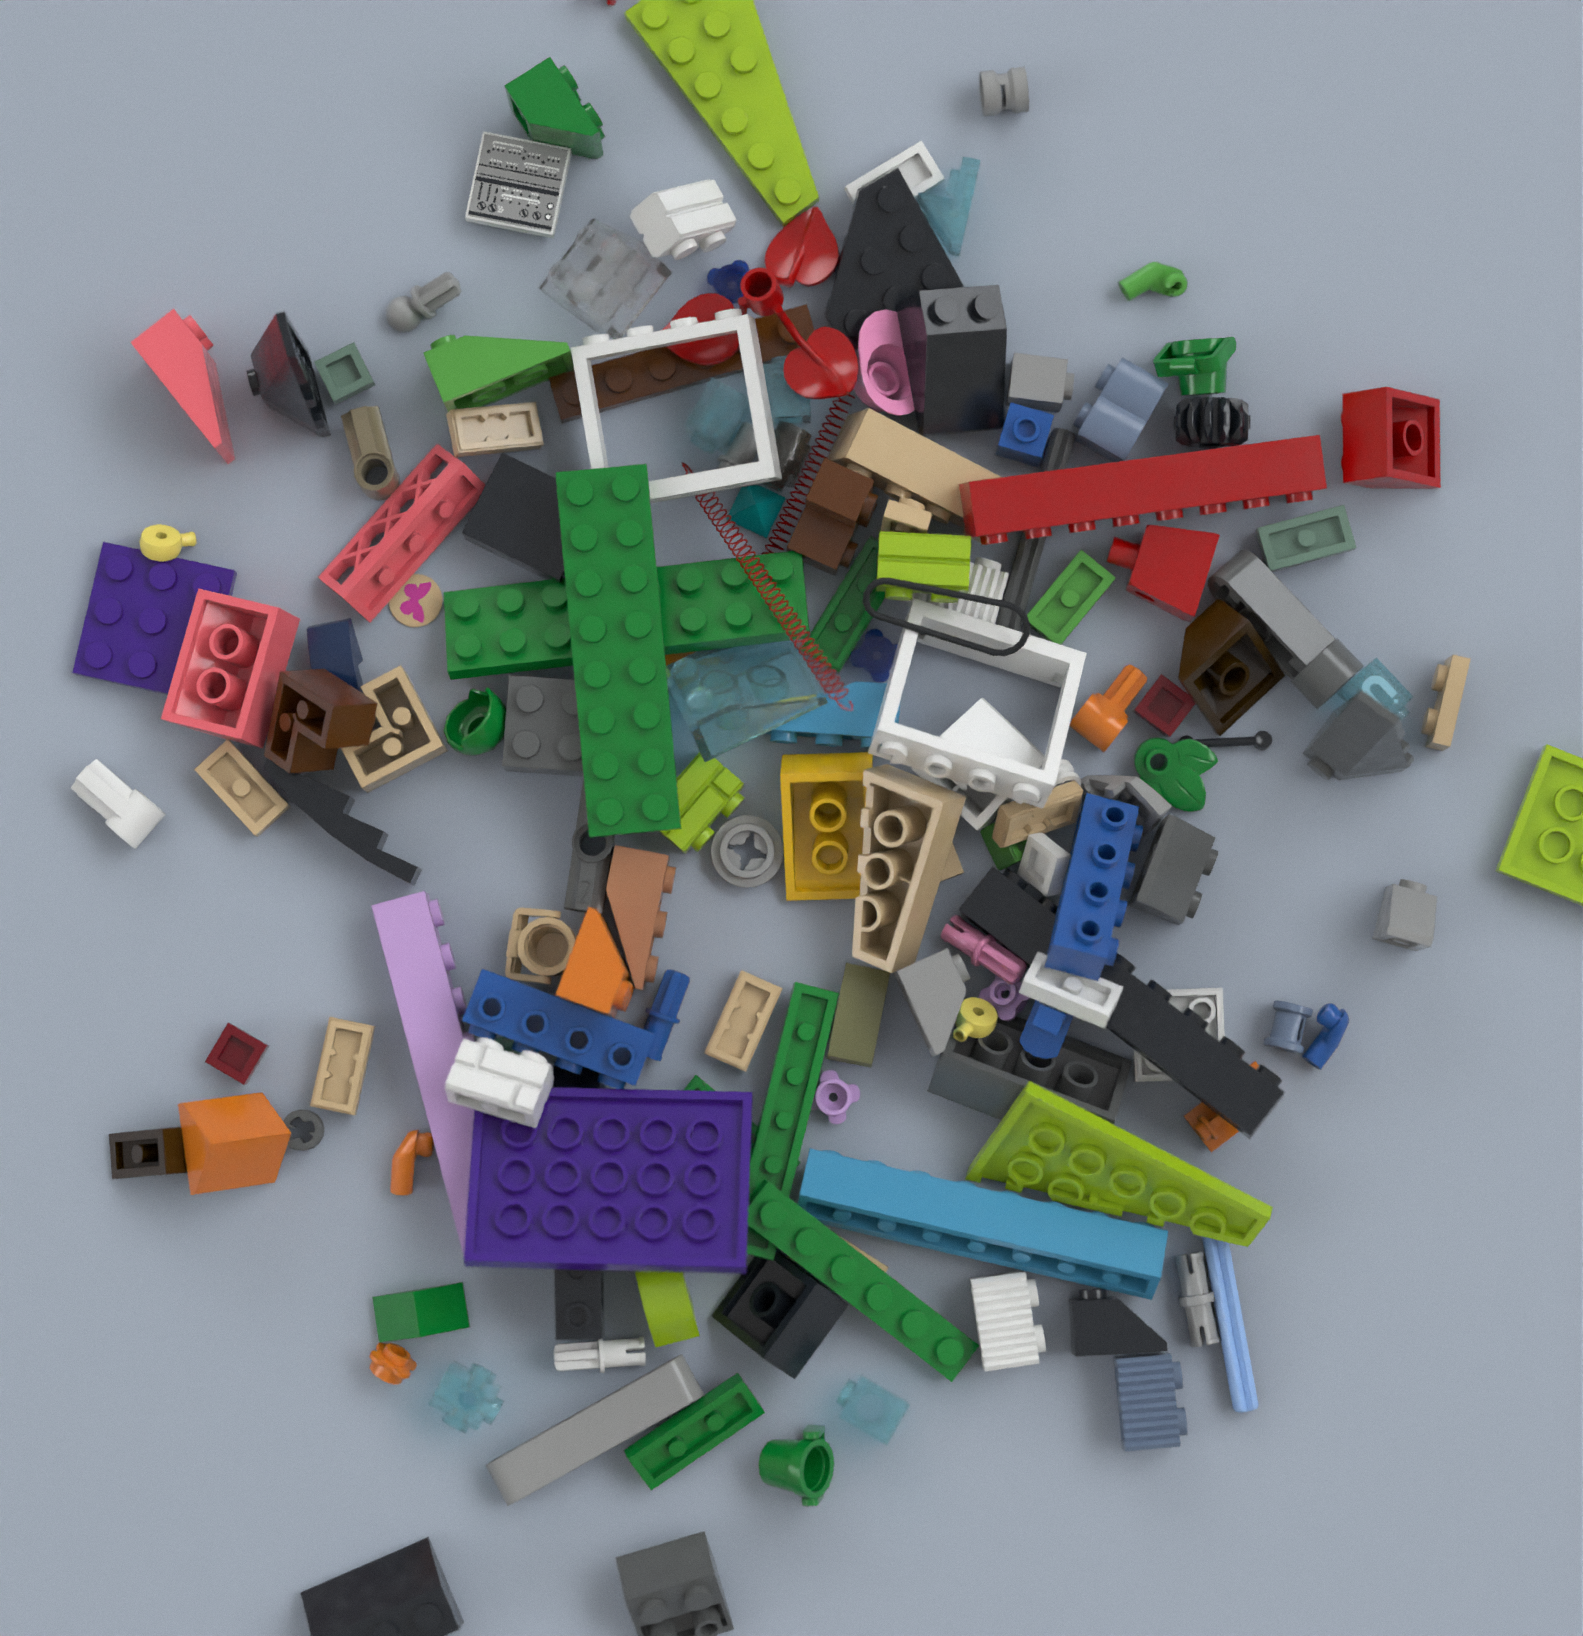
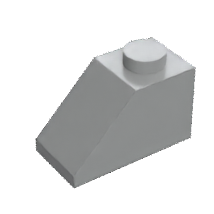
M1400 879L1399 885L1392 884L1387 886L1372 939L1413 951L1431 947L1434 938L1437 896L1427 894L1426 885L1410 880Z

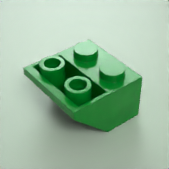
M548 57L504 85L510 109L531 141L571 148L572 155L591 159H598L604 155L601 140L605 138L601 129L603 123L589 102L583 106L580 103L581 98L576 91L579 87L565 65L557 68L551 57Z

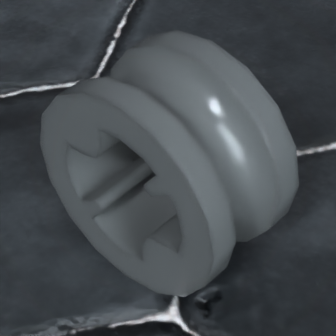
M311 1110L291 1112L283 1121L290 1132L291 1128H297L293 1125V1122L299 1117L303 1122L312 1121L315 1132H309L313 1137L307 1143L303 1138L294 1139L291 1134L288 1146L302 1151L316 1147L324 1136L325 1128L322 1119Z

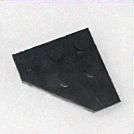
M895 168L857 191L849 228L844 238L836 268L837 273L831 296L828 298L824 314L831 328L842 332L852 343L854 350L858 349L861 326L864 320L873 312L885 309L897 312V304L920 290L961 288L964 286L899 168Z

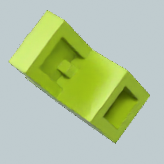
M635 1271L643 1308L655 1348L699 1337L694 1307L684 1272Z

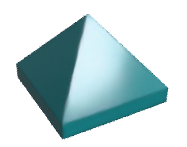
M758 484L741 487L728 514L731 516L730 521H734L736 525L767 539L786 498Z

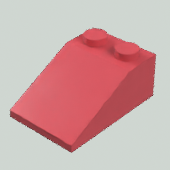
M172 309L130 343L216 451L229 464L235 460L216 362L207 352L214 345L191 315L182 320L178 313Z

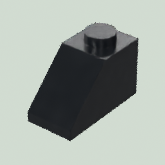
M1106 1289L1079 1290V1298L1068 1299L1072 1354L1075 1357L1168 1351L1167 1342L1122 1301L1114 1296L1107 1297Z

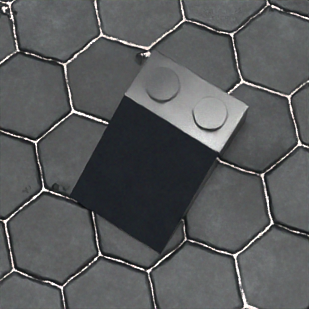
M999 285L920 290L897 304L898 321L919 434L922 436L998 430L1002 428L1007 326Z

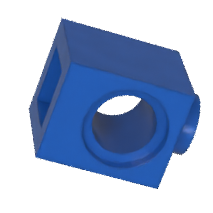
M1011 402L995 455L1038 467L1054 415Z

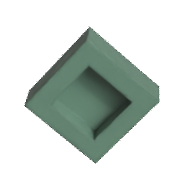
M354 342L314 361L335 405L375 386Z

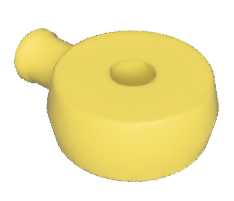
M161 524L145 528L139 540L142 554L155 561L173 560L180 554L182 547L195 546L197 543L196 535L193 531L180 534L177 529Z
M977 997L964 999L955 1021L957 1028L953 1031L954 1038L959 1042H964L968 1036L984 1038L990 1035L997 1025L998 1015L994 1006L988 1001Z

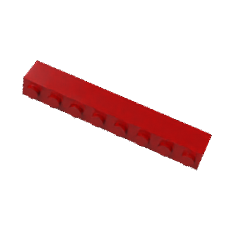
M1320 435L970 481L959 484L966 536H971V538L980 537L981 545L1008 542L1007 533L1024 531L1025 539L1052 536L1051 527L1068 525L1069 533L1096 530L1095 521L1112 519L1113 527L1140 524L1139 515L1149 513L1156 514V521L1184 518L1182 509L1199 507L1200 515L1227 512L1226 503L1242 501L1243 510L1270 506L1269 497L1285 495L1286 504L1313 500L1312 491L1327 489Z

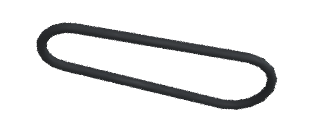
M893 578L876 579L867 585L863 593L862 602L865 610L871 617L992 656H1007L1016 653L1025 645L1030 635V622L1027 614L1019 606L1009 601ZM885 584L1008 608L1020 616L1024 626L1023 635L1019 642L1004 650L989 648L881 614L871 607L869 602L870 594L874 588Z

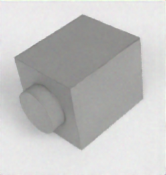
M1014 353L1011 362L1006 406H1010L1012 402L1032 409L1060 412L1063 399L1071 400L1073 392L1074 373H1066L1068 359Z

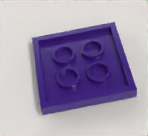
M103 542L72 673L168 695L198 588L232 596L237 572L232 569L177 557L170 561H155L145 557L140 549Z

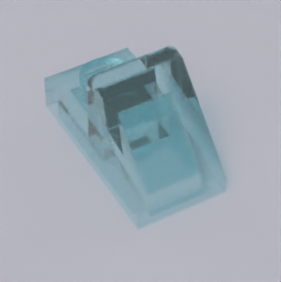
M963 156L960 170L951 168L946 195L954 196V199L919 192L917 202L926 219L950 255L958 257L961 252L981 160Z

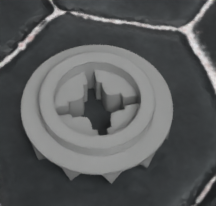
M743 815L730 819L718 829L712 841L711 857L715 869L724 880L737 887H758L775 876L783 860V843L778 831L768 821L757 816ZM750 833H754V849L761 851V854L767 855L766 859L761 857L759 859L751 858L749 864L745 866V870L742 871L740 870L742 865L740 863L741 856L735 853L734 850L729 849L728 845L734 847L736 845L744 846L746 839L750 837Z

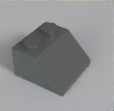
M1168 814L1158 825L1128 906L1177 925L1182 924L1186 916L1193 919L1202 898V893L1196 891L1202 874L1210 875L1219 851L1212 849L1215 837L1178 817Z

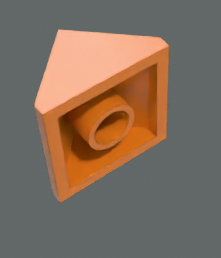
M263 1092L178 1104L190 1195L262 1185L276 1181L291 1132Z

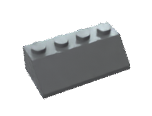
M1017 1016L1011 1021H1003L997 1017V1025L990 1035L984 1038L968 1036L964 1042H959L954 1038L953 1031L957 1028L954 1023L945 1050L940 1053L927 1092L1002 1120L1024 1087L1031 1081L1114 1124L1132 1061L1069 1036L1065 1037L1057 1057L1049 1059L1034 1057L1025 1051L1019 1042L1027 1020Z

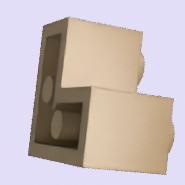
M401 665L360 686L367 697L378 703L376 717L381 727L372 731L369 746L344 747L341 749L361 788L367 793L448 751L407 672Z

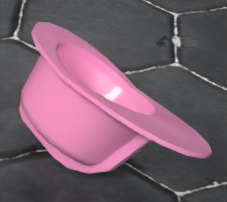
M887 309L873 312L864 320L859 331V374L854 387L855 393L865 405L878 413L884 411L896 416L910 414L915 409L897 312Z

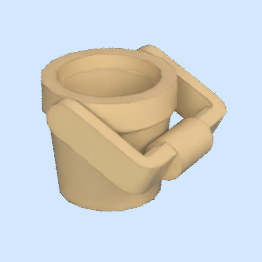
M518 908L515 910L506 952L505 974L507 978L519 982L551 985V977L564 973L577 938L573 930L565 922L558 920L561 917L560 911L533 908ZM529 917H541L528 923ZM522 964L537 975L521 974Z

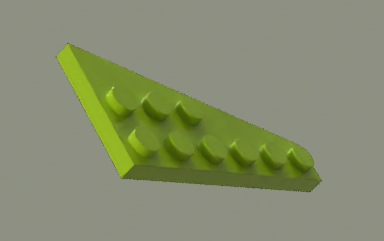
M640 0L624 12L626 20L783 227L819 202V195L753 0Z
M1031 1081L1024 1087L974 1158L965 1176V1180L981 1183L982 1177L1006 1183L1005 1189L1022 1193L1023 1187L1048 1193L1052 1201L1122 1217L1123 1211L1146 1216V1223L1161 1227L1164 1226L1165 1221L1190 1227L1194 1235L1244 1247H1249L1268 1223L1273 1208Z

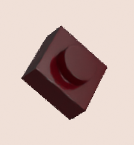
M1161 674L1133 712L1169 739L1194 707L1195 703L1189 694Z
M228 1022L205 1062L243 1085H247L269 1045Z

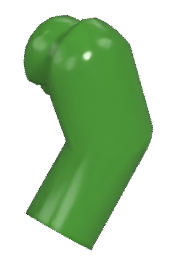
M1150 262L1119 281L1118 285L1125 298L1131 301L1147 290L1166 296L1178 297L1186 291L1188 282L1181 270L1159 262Z

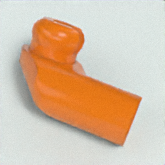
M419 1129L410 1131L399 1145L392 1157L391 1193L395 1195H410L413 1193L414 1166L417 1155L430 1157L434 1151V1141L430 1132L420 1133Z

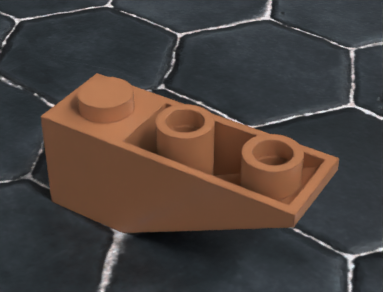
M615 845L606 891L635 989L644 991L645 982L654 983L659 956H653L651 952L654 937L663 939L668 912L660 911L663 893L672 894L676 867L669 866V855Z

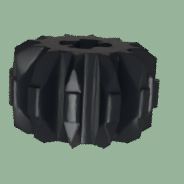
M1194 397L1193 399H1184L1176 405L1173 430H1176V442L1181 445L1217 448L1238 446L1248 441V430L1251 429V415H1249L1248 403L1245 401L1225 397Z

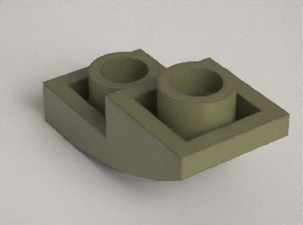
M846 963L827 1059L872 1068L890 972Z

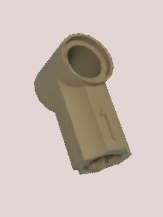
M377 405L351 409L346 414L341 415L354 465V477L364 494L369 498L386 500L399 487L400 478L394 465L380 408ZM375 467L386 468L388 475L382 483L371 485L366 482L367 474L371 469Z

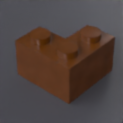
M824 458L806 497L804 511L787 545V551L801 554L803 562L833 576H836L840 566L848 569L859 544L852 541L858 526L867 528L877 507L876 502L879 496L873 494L875 480Z
M326 669L280 671L264 756L288 773L334 770L339 748L369 746L378 703Z

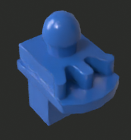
M1035 1000L1019 1042L1025 1051L1034 1057L1044 1059L1057 1057L1074 1016Z

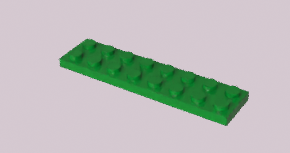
M647 464L555 472L589 837L595 838L682 829Z
M794 551L755 555L754 558H760L758 564H764L763 570H768L767 576H772L771 582L777 583L775 588H780V594L785 595L783 601H789L787 607H793L792 613H797L798 615L796 619L802 620L800 626H806L804 632H810L802 555ZM746 556L743 561L749 560L753 556ZM736 558L657 567L665 655L790 641V636L786 635V630L782 629V624L778 623V618L773 615L769 605L765 603V599L761 597V593L757 591V587L753 585V581L749 579ZM755 559L752 562H750L747 567L756 564L758 562V559ZM762 565L754 568V570L751 573L759 571L762 568ZM766 571L760 573L755 579L763 577ZM770 577L763 580L760 585L766 584ZM565 578L562 579L561 583L550 579L444 592L447 672L450 680L573 666ZM775 584L769 585L763 592L772 589ZM779 590L773 591L768 598L776 595ZM783 596L776 598L772 604L779 602ZM787 602L779 605V607L776 610L785 607L787 605ZM791 608L785 610L780 616L788 614ZM795 615L788 617L785 622L791 621ZM784 617V618H779V619H780L781 622H783V620H784L786 617ZM800 621L794 622L789 629L797 626ZM804 627L796 630L793 635L800 633ZM794 629L789 630L788 633L791 635ZM808 633L802 635L799 639L806 638Z

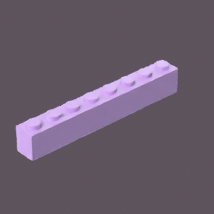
M422 891L371 906L464 1255L474 1109L448 1102L445 1083L452 1065L455 1063V1057L462 1040L467 1039L476 1042L475 1035L465 1032L461 1015L465 1014L467 1004L462 987L453 988L449 971L456 969V963L450 943L442 944L438 927L445 925L439 900L430 901L429 894Z

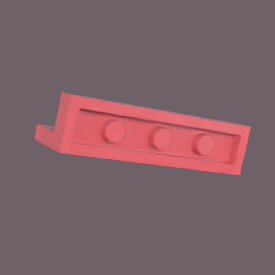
M436 444L318 578L343 598L363 618L371 622L473 508L485 484L462 461L454 457V455L439 444ZM443 461L448 464L437 478L430 480V475ZM414 499L413 505L406 512L400 513L403 505L408 500ZM385 532L381 541L377 545L370 547L371 541L379 533ZM354 566V571L342 584L338 583V578L347 568Z

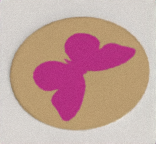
M413 574L389 601V608L392 615L400 623L409 627L425 626L438 616L442 607V593L436 582L428 576Z

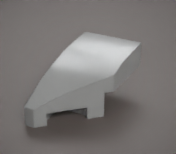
M1089 775L1081 779V788L1084 790V796L1086 793L1139 806L1136 824L1143 826V837L1159 824L1172 807L1159 793L1136 776Z

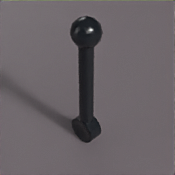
M1259 731L1254 737L1193 740L1199 741L1207 747L1255 746L1258 750L1263 751L1270 747L1272 736L1267 731ZM1185 735L1179 738L1178 741L1193 738L1189 735Z

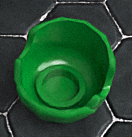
M488 687L485 689V692L475 688L470 689L468 699L458 703L446 717L443 731L447 743L455 751L469 756H476L494 750L504 739L506 706Z

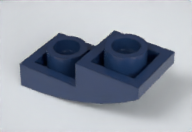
M351 618L309 626L307 628V642L311 669H326L363 693L360 687L363 685V681L358 667L363 658Z

